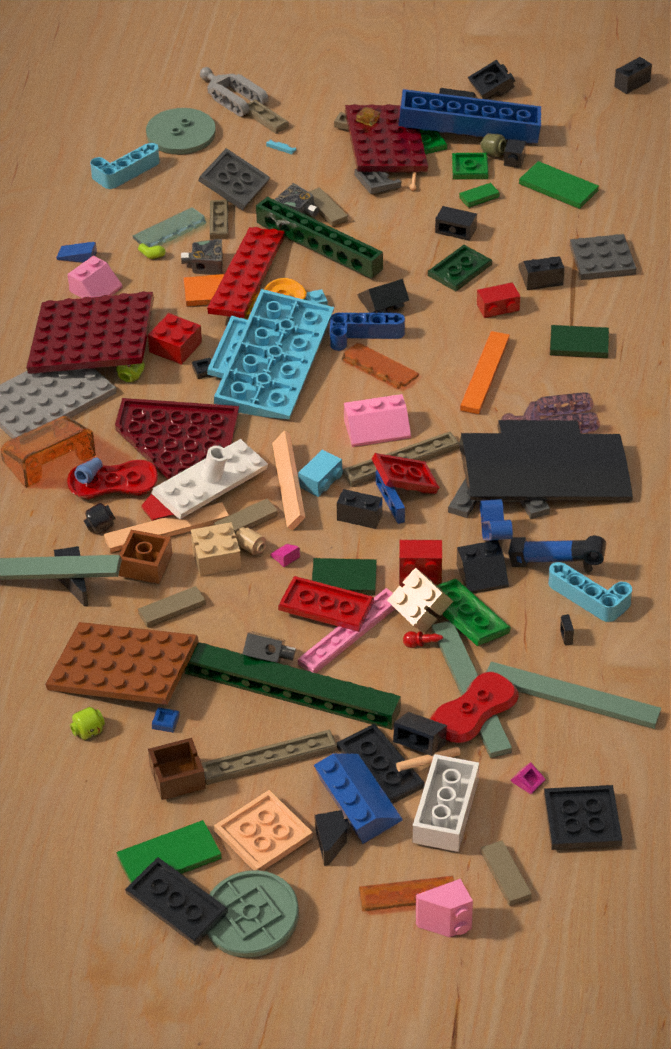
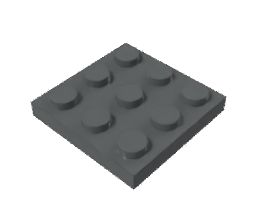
M226 148L200 175L198 181L241 210H244L268 183L270 177Z
M624 234L570 239V248L581 280L636 274V266Z

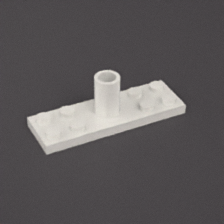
M241 439L225 448L212 446L208 449L206 459L154 487L152 494L176 517L182 519L267 469L268 463Z

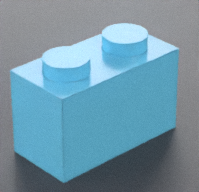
M321 450L298 472L300 488L319 497L324 491L329 489L336 479L338 480L342 476V459Z

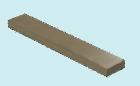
M447 432L385 455L426 461L460 449V443L451 432ZM372 459L343 469V476L353 487L376 479V467Z
M329 729L202 762L205 783L209 785L337 751V745Z

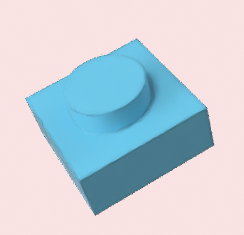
M322 289L307 292L304 300L328 306V301Z

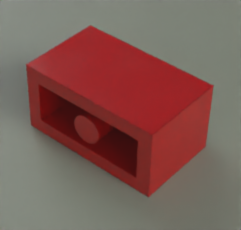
M513 282L478 289L477 306L484 318L520 311L521 296Z

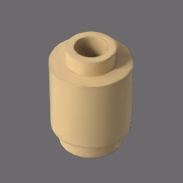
M244 527L240 528L235 534L238 546L253 555L264 551L266 540L262 535L250 528Z

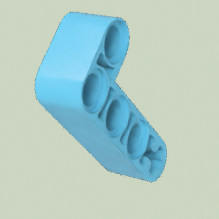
M147 143L111 163L101 157L93 158L90 161L92 179L107 189H114L159 164L158 145Z
M555 562L550 565L549 587L605 622H612L631 606L632 586L629 583L617 582L607 590L565 563Z

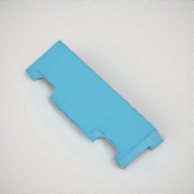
M272 140L266 142L267 147L288 154H293L296 151V148L289 147V145L281 142H273Z

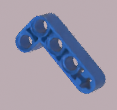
M339 312L334 313L330 318V347L336 351L344 350L347 347L348 338L399 339L405 335V317L400 313Z
M502 499L480 501L483 540L512 539L511 520H504Z

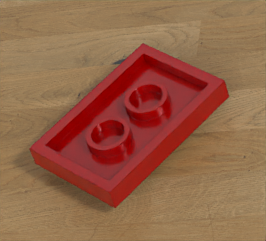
M380 453L373 455L372 461L385 486L415 490L422 493L436 494L438 492L439 486L425 461Z

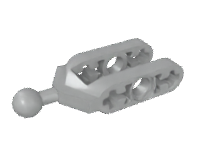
M208 67L200 70V77L206 81L210 80L207 88L212 98L239 117L249 112V106L244 99L226 87L230 86L250 101L256 99L263 105L269 101L268 94L264 89L240 74L235 75L232 73L215 76Z

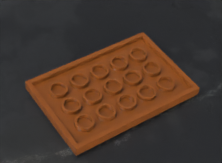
M79 622L45 685L47 690L168 705L199 642L198 636L194 634Z

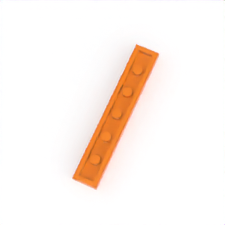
M490 332L460 405V411L480 414L509 342L510 334Z

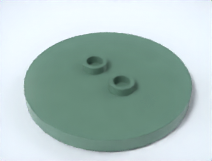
M174 108L163 111L151 118L146 126L148 142L157 144L159 151L169 154L197 152L207 147L216 135L214 120L208 114L192 108Z
M260 870L239 872L225 878L209 894L228 909V913L207 935L218 949L229 955L250 958L271 953L281 947L291 937L297 926L299 905L295 892L284 879L273 873Z

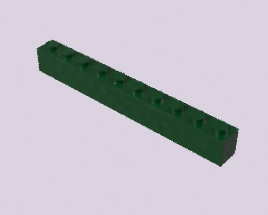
M198 642L185 668V674L364 723H375L376 726L390 730L393 729L394 722L401 711V696L316 674L308 670H301L289 665L243 655L242 653Z

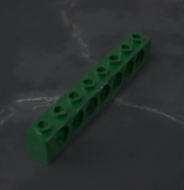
M266 197L256 205L258 224L268 229L284 231L285 237L371 279L383 270L382 251L272 198Z

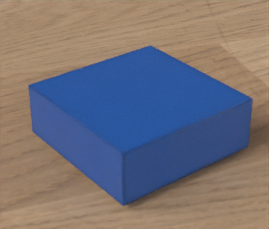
M158 707L152 721V729L174 733L180 717L179 711Z

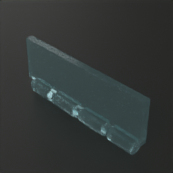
M191 207L133 235V239L140 244L144 243L148 247L161 246L163 242L167 243L177 238L178 235L181 236L192 231L193 228L196 229L206 224L205 216Z

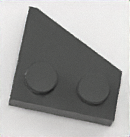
M355 169L354 175L370 194L401 188L402 181L399 179L395 181L389 179V174L385 172H357V169Z

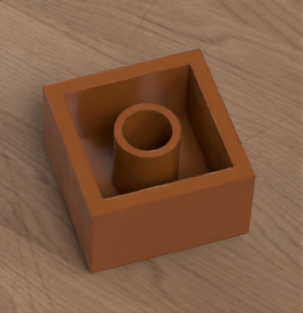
M131 529L119 553L122 558L119 576L159 584L173 555L171 537Z

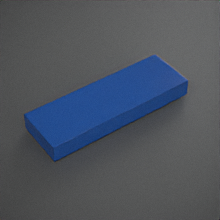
M376 469V485L396 522L398 524L404 523L405 507L394 487L385 486Z

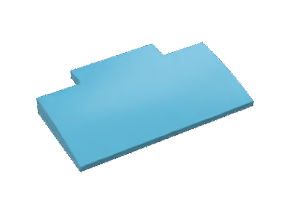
M261 289L248 320L231 316L207 369V375L222 378L214 396V404L239 406V413L290 419L330 322L331 315L334 312V307Z

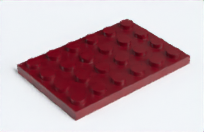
M345 105V115L357 172H428V163L420 130L398 126L400 105Z

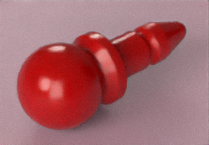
M409 631L404 634L403 643L409 648L422 647L424 643L442 640L443 636L439 634H423L422 631L418 633Z

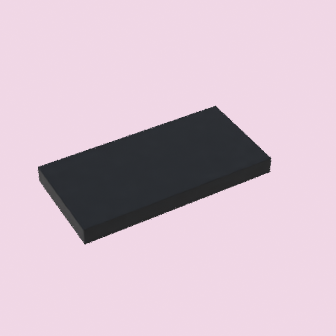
M375 723L337 742V748L342 754H359L392 804L425 787V782L413 768L400 772L397 770L396 763L405 761V759Z
M159 857L125 889L126 894L195 946L228 913V909Z

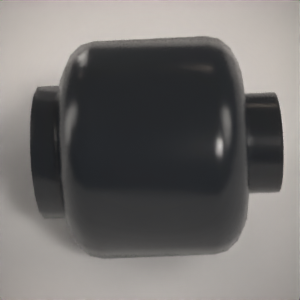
M99 503L86 510V519L83 521L89 531L93 529L95 533L100 534L114 525L113 520L116 518L108 505L105 506Z

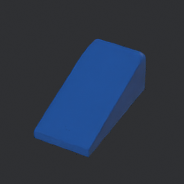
M96 242L61 246L56 258L57 260L84 263L92 256H96Z

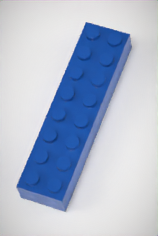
M403 89L398 126L434 130L442 133L450 132L458 135L466 134L475 137H485L489 133L500 134L506 140L513 139L526 141V143H538L541 129V106Z

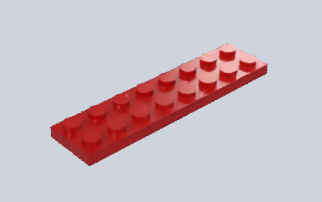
M259 227L248 228L207 307L208 314L245 318L285 238L284 231L261 229Z

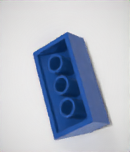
M333 753L314 765L321 782L339 809L342 810L344 817L349 820L350 826L362 844L402 821L401 816L359 754Z

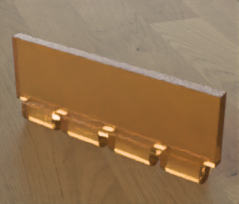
M359 342L346 350L342 357V361L355 366L367 374L371 373V376L386 382V384L396 389H400L402 386L406 387L419 376L418 372Z

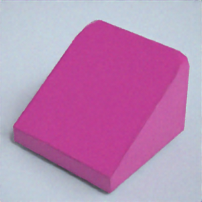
M285 544L270 555L285 567L300 558V548L295 545Z
M530 762L511 779V782L532 794L546 779Z

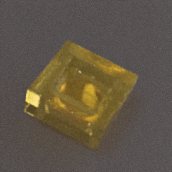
M364 107L357 114L356 121L372 126L380 119V112Z

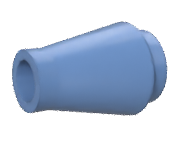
M95 457L77 466L75 478L80 483H90L103 466L102 461Z

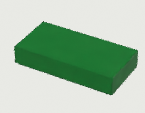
M488 183L459 193V198L469 208L499 198L500 192L492 183Z

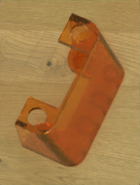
M62 416L7 441L1 448L2 461L24 487L27 488L40 481L43 474L42 465L74 450L78 459L83 461L96 456L93 431L68 416Z

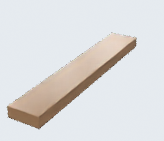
M284 430L272 444L287 528L294 530L306 517L291 436L289 432Z
M220 502L199 508L182 519L172 515L104 534V539L110 553L122 549L131 529L171 537L190 532L191 529L212 526L215 522L229 515L223 503Z

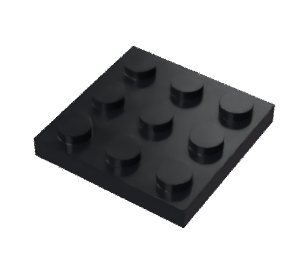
M613 785L544 788L551 850L622 846V835Z

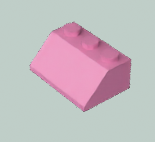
M402 394L344 403V422L352 447L411 438L407 407Z

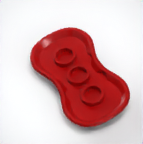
M131 460L119 465H103L93 480L85 484L80 483L75 478L76 467H74L68 474L67 484L69 490L74 495L84 499L95 498L108 493L142 495L151 491L155 486L158 473L154 464L149 461Z
M486 672L477 676L461 697L439 706L433 712L430 719L447 725L446 740L454 743L467 742L477 736L483 724L490 717L513 707L518 700L519 692L504 676L495 672Z

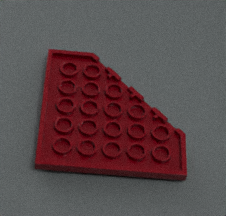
M122 398L115 422V430L143 457L153 463L159 472L167 479H170L206 459L210 447L220 446L225 448L233 443L239 416V406Z

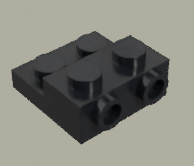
M497 60L468 77L469 82L482 99H487L496 92L501 96L515 87L514 82H516L511 73L508 74L506 66L504 64L501 65Z

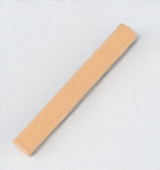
M455 747L436 752L435 754L456 757L460 756V749ZM424 755L396 763V768L400 772L430 764L434 755Z

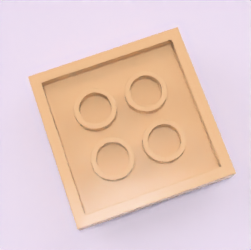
M270 790L214 825L215 832L253 870L264 871L313 838V832Z

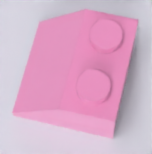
M92 256L68 273L69 290L80 298L101 297L103 295L112 296L122 288L121 282L110 266L95 256Z
M461 879L416 895L417 927L447 937L462 935L472 929L473 900Z

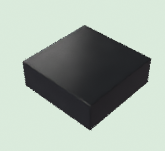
M211 358L192 362V368L197 379L211 376L207 375Z
M569 614L562 615L560 620V632L565 646L573 645L574 628Z

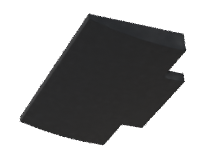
M498 420L497 427L499 433H461L459 446L470 500H632L633 498L627 460L620 434H581L577 420Z

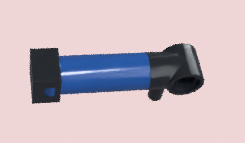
M596 535L590 536L586 540L527 541L526 537H513L508 554L512 567H527V563L583 561L585 572H591L593 570L592 565H599L604 561L607 543L604 538Z

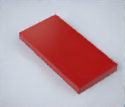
M294 576L278 605V610L359 632L374 603V597Z

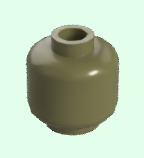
M491 133L485 135L481 141L483 153H487V156L501 157L504 154L507 145L505 137L500 134Z

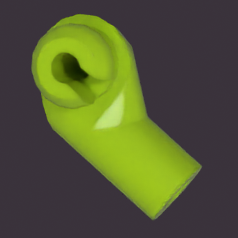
M142 243L138 247V251L149 259L163 257L166 253L165 248L159 245L148 247Z

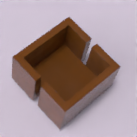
M192 738L148 749L150 769L156 781L161 800L206 789L204 769Z

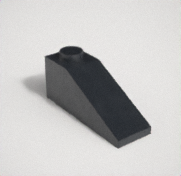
M79 546L54 550V556H80ZM58 578L83 606H88L84 578Z

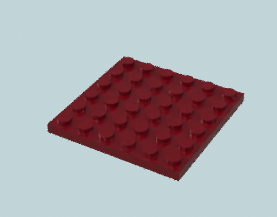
M142 291L133 294L122 293L112 296L103 295L101 297L68 298L59 301L48 300L42 302L26 367L28 374L143 364L154 302L153 292Z

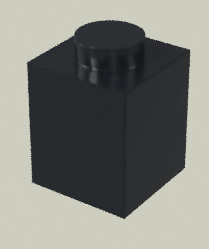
M508 139L504 151V166L522 167L525 158L526 141Z

